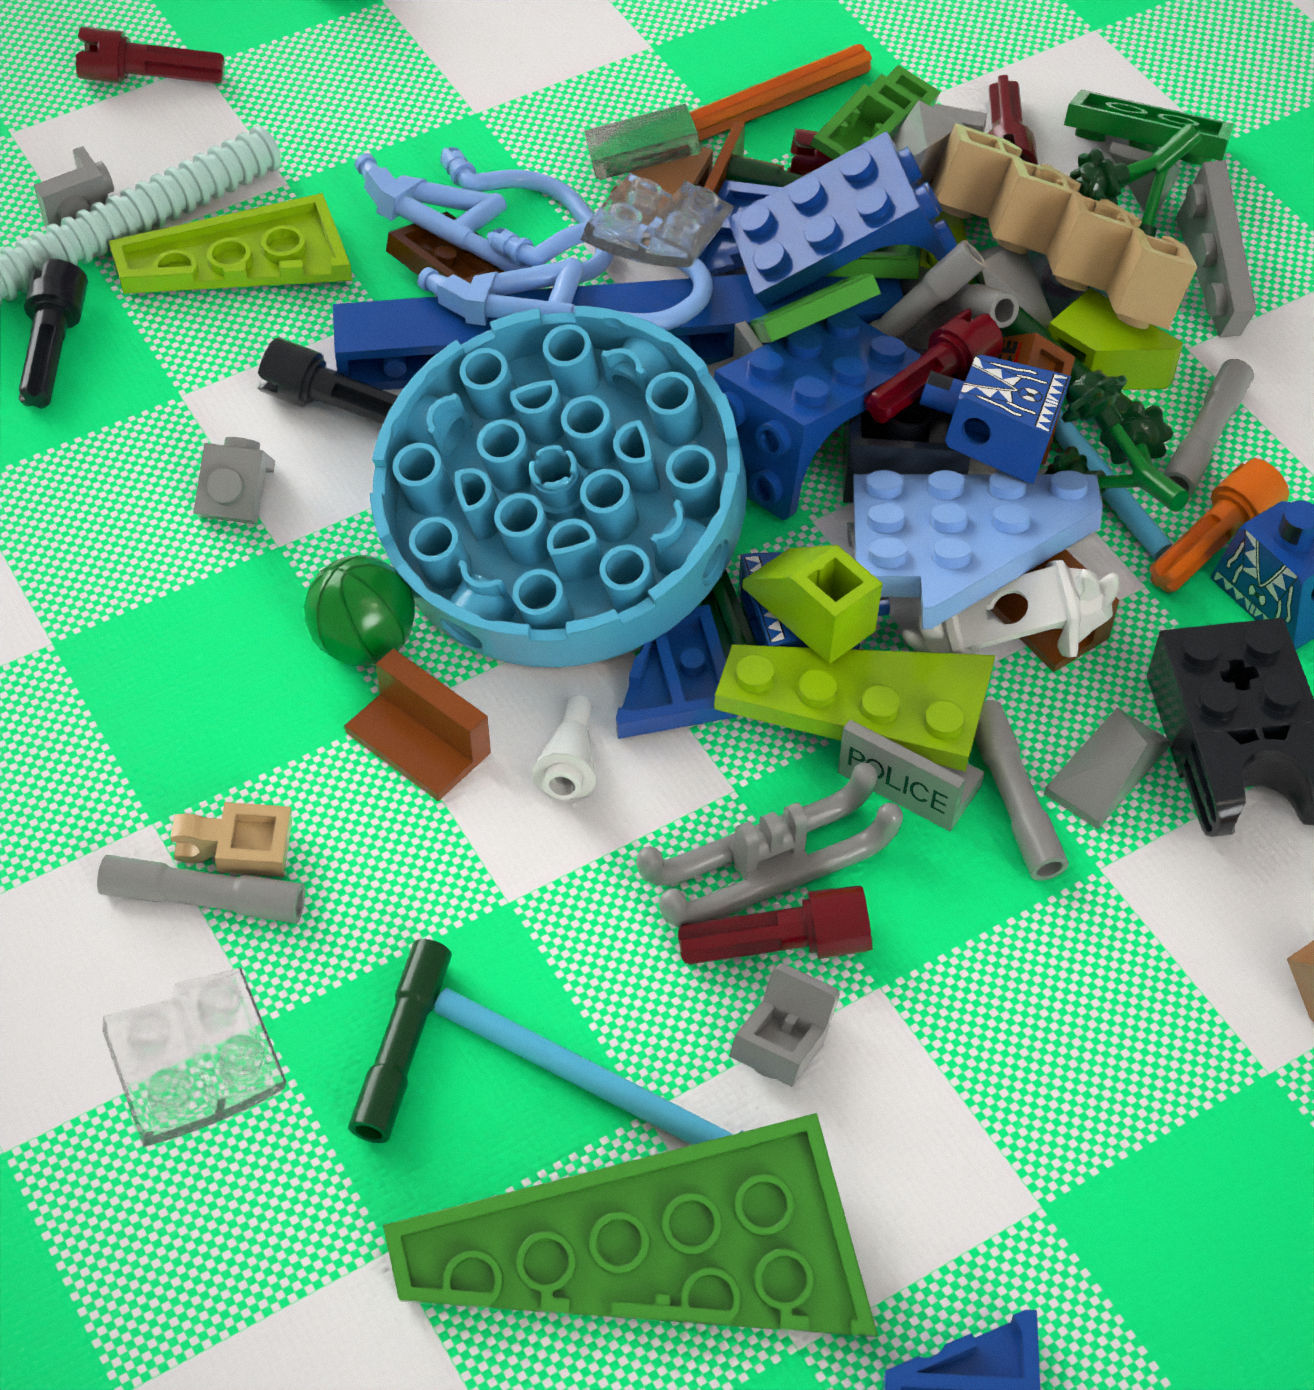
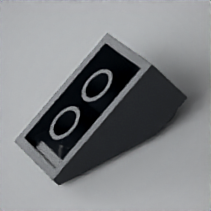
M911 348L912 350L918 352L919 354H923L924 352H926V351L928 350V349ZM920 397L885 423L874 421L871 413L867 410L844 422L842 458L843 503H853L854 474H871L879 470L894 471L898 474H932L936 471L949 470L961 475H968L970 457L949 448L945 443L952 415L920 405Z

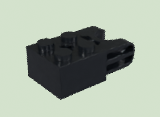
M1284 618L1160 630L1148 669L1147 679L1166 738L1171 740L1169 747L1179 778H1185L1199 824L1204 834L1210 837L1233 835L1235 833V824L1246 804L1244 788L1251 786H1265L1278 791L1291 803L1303 824L1314 825V698Z

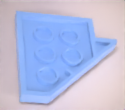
M879 470L871 474H854L855 560L883 583L881 597H920L922 629H933L1100 529L1103 507L1097 475H1084L1076 471L1037 474L1034 484H1031L1002 471L993 474L961 475L949 470L936 471L932 474H898L894 471Z

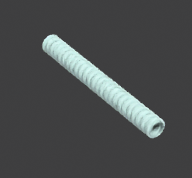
M255 125L249 130V134L247 132L237 134L235 141L233 139L224 140L221 148L219 146L210 147L207 150V155L201 152L195 154L193 162L185 159L178 164V169L172 166L166 168L164 176L156 173L150 177L149 183L143 180L137 182L135 190L127 187L120 192V197L116 195L108 196L105 200V205L101 202H96L92 204L90 212L85 209L77 211L76 219L67 216L61 220V226L53 223L48 225L45 234L36 231L31 234L30 241L24 238L17 240L15 243L16 248L14 249L10 246L1 248L0 306L3 298L12 301L17 298L18 291L27 293L33 266L38 267L42 271L44 263L48 259H61L71 262L78 266L79 261L87 264L93 260V254L100 257L107 254L110 240L137 235V232L140 234L152 231V225L160 228L167 223V218L173 221L179 219L181 211L189 214L195 210L196 204L203 207L210 202V197L219 199L224 195V190L227 192L237 190L238 183L246 186L251 183L253 177L260 179L266 175L267 170L271 172L278 170L281 165V155L274 138L262 126Z

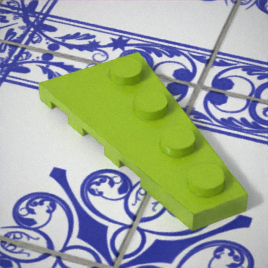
M323 193L109 241L123 294L353 281L349 259Z
M732 645L715 693L714 709L842 741L843 728L849 720H852L940 766L966 772L996 655L850 649L831 664H828L811 648Z

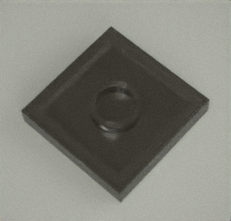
M686 103L584 130L596 179L599 180L700 154L699 152L702 151L698 132Z

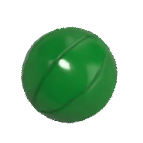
M368 555L347 556L323 568L310 584L304 605L305 622L312 640L320 650L341 663L352 666H368L376 664L393 648L399 651L411 634L415 618V600L412 591L398 574L397 570L386 562Z

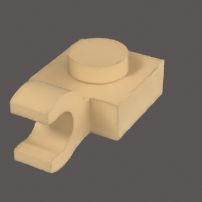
M225 802L222 819L202 817L188 813L176 814L170 837L171 842H176L174 860L184 863H200L215 856L218 873L284 877L292 828V811L290 806Z

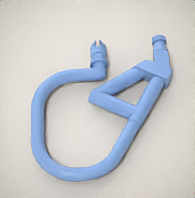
M444 147L441 151L440 163L450 175L452 182L462 188L427 182L426 179L401 175L394 179L387 167L380 168L370 153L361 154L354 163L356 170L365 180L364 189L377 206L376 213L391 221L401 216L505 272L528 268L529 266L514 264L510 258L493 251L488 240L475 233L506 211L507 208L506 200L502 195L498 193H484L485 191L508 188L537 191L559 201L578 224L600 221L582 197L562 181L528 170L512 169L476 173L473 164L456 147H449V149ZM423 203L467 212L453 220ZM592 241L595 246V254L589 260L581 262L584 269L579 283L592 280L608 269L614 257L613 241Z
M591 221L569 226L535 247L530 239L520 238L517 234L506 228L493 229V232L489 231L487 235V240L492 250L504 257L510 258L514 264L520 266L525 264L529 266L528 268L502 273L496 271L475 275L470 284L454 274L450 277L439 275V272L435 269L426 267L420 272L417 281L420 288L434 293L438 297L439 304L464 317L465 323L485 326L488 317L502 318L540 308L542 315L575 312L576 306L572 304L583 273V264L575 258L546 263L575 245L589 241L609 240L632 245L683 271L693 282V290L690 295L671 308L652 313H623L649 321L667 331L685 324L698 315L709 303L713 292L711 274L705 264L695 255L640 227L616 221ZM553 286L548 301L504 296Z

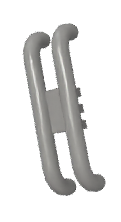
M866 762L859 763L854 767L849 782L839 791L803 807L800 803L796 802L784 807L783 814L780 816L775 812L768 813L760 817L759 824L753 825L750 821L736 826L734 834L669 859H663L661 852L657 848L651 846L644 847L637 855L636 865L643 880L656 886H669L687 881L732 862L735 863L744 879L740 882L690 901H686L685 895L680 890L668 889L663 892L659 901L663 919L667 923L679 928L687 923L720 919L877 854L897 835L902 824L903 813L897 804L891 802L884 803L878 809L872 824L862 832L810 854L806 853L805 846L808 832L850 815L861 807L873 793L878 777L876 768Z

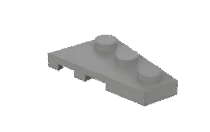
M1226 160L1209 161L1203 163L1195 181L1188 186L1186 198L1176 216V220L1185 245L1188 247L1197 265L1195 272L1205 297L1206 310L1213 319L1218 336H1241L1257 309Z

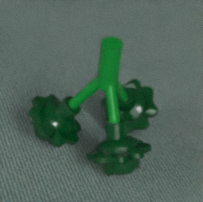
M1187 123L1151 157L1130 165H1126L1123 162L1113 165L1110 159L1104 160V156L1099 149H1094L1089 154L1083 153L1078 156L1079 168L1070 172V178L1081 183L1078 192L1082 196L1097 201L1108 199L1118 205L1117 197L1121 195L1123 187L1154 171L1153 182L1139 228L1146 235L1155 237L1157 228L1153 226L1167 172L1198 144L1202 137L1191 124Z
M1098 369L1095 372L1086 373L1080 379L1075 380L1067 389L1066 399L1069 407L1062 415V420L1064 423L1079 419L1088 422L1094 420L1102 431L1100 442L1109 449L1110 459L1113 464L1120 465L1128 460L1130 467L1134 468L1132 475H1106L1102 470H1089L1086 456L1084 454L1079 455L1078 449L1075 446L1067 447L1063 455H1056L1054 457V462L1048 465V469L1044 474L1076 471L1084 475H1097L1100 494H1103L1106 488L1140 487L1173 512H1177L1185 507L1189 500L1188 491L1156 469L1151 460L1165 456L1167 450L1163 442H1167L1173 436L1172 428L1163 421L1162 409L1159 406L1152 405L1145 410L1144 405L1140 401H1133L1125 410L1118 412L1115 405L1119 399V392H1121L1128 381L1124 375L1108 377Z

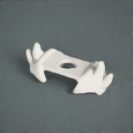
M1063 560L1050 561L1047 563L1046 568L1022 574L1020 577L933 629H922L920 615L917 620L919 628L904 629L901 636L910 647L919 652L976 654L975 652L980 648L1051 629H1063L1057 644L1059 652L1064 657H1077L1079 643L1113 616L1112 602L1117 596L1120 578L1117 573L1112 572L1106 577L1099 579L1092 570L1068 568ZM1016 593L1022 595L1028 601V610L1025 616L1018 622L1003 624L995 618H988L987 610L993 609L996 601L1006 594Z

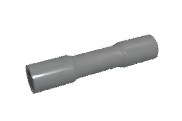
M962 240L924 275L923 280L880 319L872 321L869 325L888 336L900 339L936 306L950 299L986 267L983 257L968 241Z
M920 266L918 279L899 278L903 296L908 294L923 280L924 275L930 268ZM967 283L950 299L939 304L960 312L971 308L972 319L980 314H989L999 328L1011 325L1019 311L1018 300L1013 294L982 284L972 285Z
M1229 359L1222 364L1205 395L1204 405L1186 439L1182 440L1163 473L1188 491L1189 497L1194 493L1212 459V451L1229 418L1236 413L1254 379L1253 369L1242 360Z
M995 700L984 701L974 741L984 764L993 775L1010 816L1013 835L1031 878L1037 881L1052 879L1063 873L1067 869L1069 862L1049 815L1042 809L1020 758V747L1001 703Z
M108 854L101 861L97 877V889L99 894L155 903L171 901L234 911L242 916L295 924L300 921L305 902V885L303 883L249 875L233 877L173 868L162 862Z

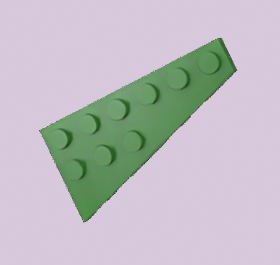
M817 1113L383 1225L398 1299L402 1302L852 1336H878Z

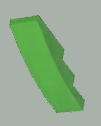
M897 65L887 77L881 74L870 87L863 84L813 137L810 145L834 160L885 131L893 139L917 101L920 100L934 107L941 91L900 65Z

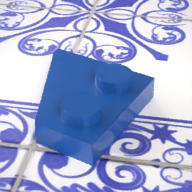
M709 604L697 606L672 629L641 646L640 653L634 658L629 674V687L623 706L618 708L616 714V733L618 739L738 717V715L714 709L715 693L726 664V659Z

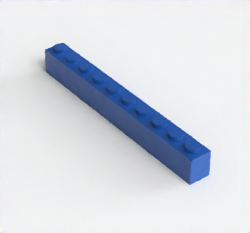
M748 274L712 277L713 292L707 306L685 324L667 331L688 345L708 366L733 357L735 324L746 321L749 325L751 320L848 277L824 276L764 308L754 294ZM690 278L578 286L572 304L575 306L607 308L630 313L658 312L671 308L687 298L693 290V282ZM875 278L881 294L845 310L855 313L867 324L880 319L903 298L899 278ZM553 288L535 289L504 296L548 301ZM437 296L333 304L334 349L337 371L349 378L381 390L404 389L412 377L432 357L450 343L458 340L462 345L471 338L490 330L489 322L499 318L488 317L485 326L465 323L464 317L439 304Z

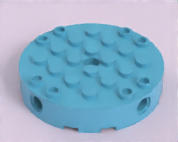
M576 306L575 312L542 315L540 308L489 322L490 330L471 338L462 345L458 340H455L432 357L412 377L389 410L380 429L372 457L375 470L373 493H370V502L378 537L392 566L412 591L416 606L431 623L447 636L473 651L507 663L531 667L556 668L595 663L628 653L672 629L703 601L721 578L740 538L747 499L746 471L734 416L726 394L722 393L717 382L708 372L704 361L688 345L661 327L631 314L607 308Z

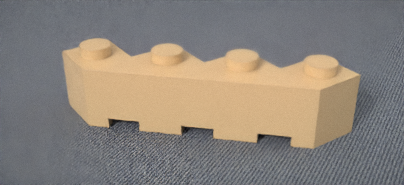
M954 124L931 182L932 189L942 210L959 218H970L971 214L987 218L993 238L997 239L996 242L1001 247L1009 251L1027 254L1030 249L1046 254L1053 275H1056V280L1071 289L1086 291L1088 286L1106 291L1117 318L1122 322L1139 329H1147L1151 324L1169 330L1197 269V265L1186 245L1169 235L1162 236L1161 239L1146 235L1139 228L1142 219L1108 199L1097 201L1082 196L1078 192L1081 183L1048 164L1038 166L1023 161L1020 158L1023 149L1008 140L960 124Z

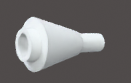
M573 695L568 698L562 724L558 727L532 769V778L536 786L547 795L560 800L582 798L591 793L596 785L590 735L587 729L592 703L583 695Z

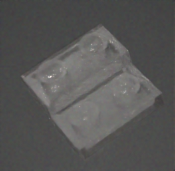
M630 172L589 219L581 240L613 255L640 263L666 267H691L727 221V218L730 217L734 206L718 198L710 189L695 186L686 180L676 193L672 195L662 190L656 182L647 178H640Z
M241 967L174 983L172 999L103 1016L102 1032L143 1147L164 1142L220 1122L285 1089V1076Z

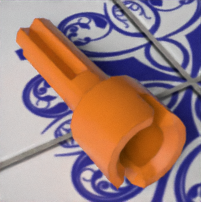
M1256 457L1245 464L1242 462L1212 490L1211 500L1213 507L1150 566L1151 582L1156 587H1161L1167 593L1177 591L1236 534L1244 523L1281 501L1287 502L1290 493L1288 484L1281 473L1265 460Z

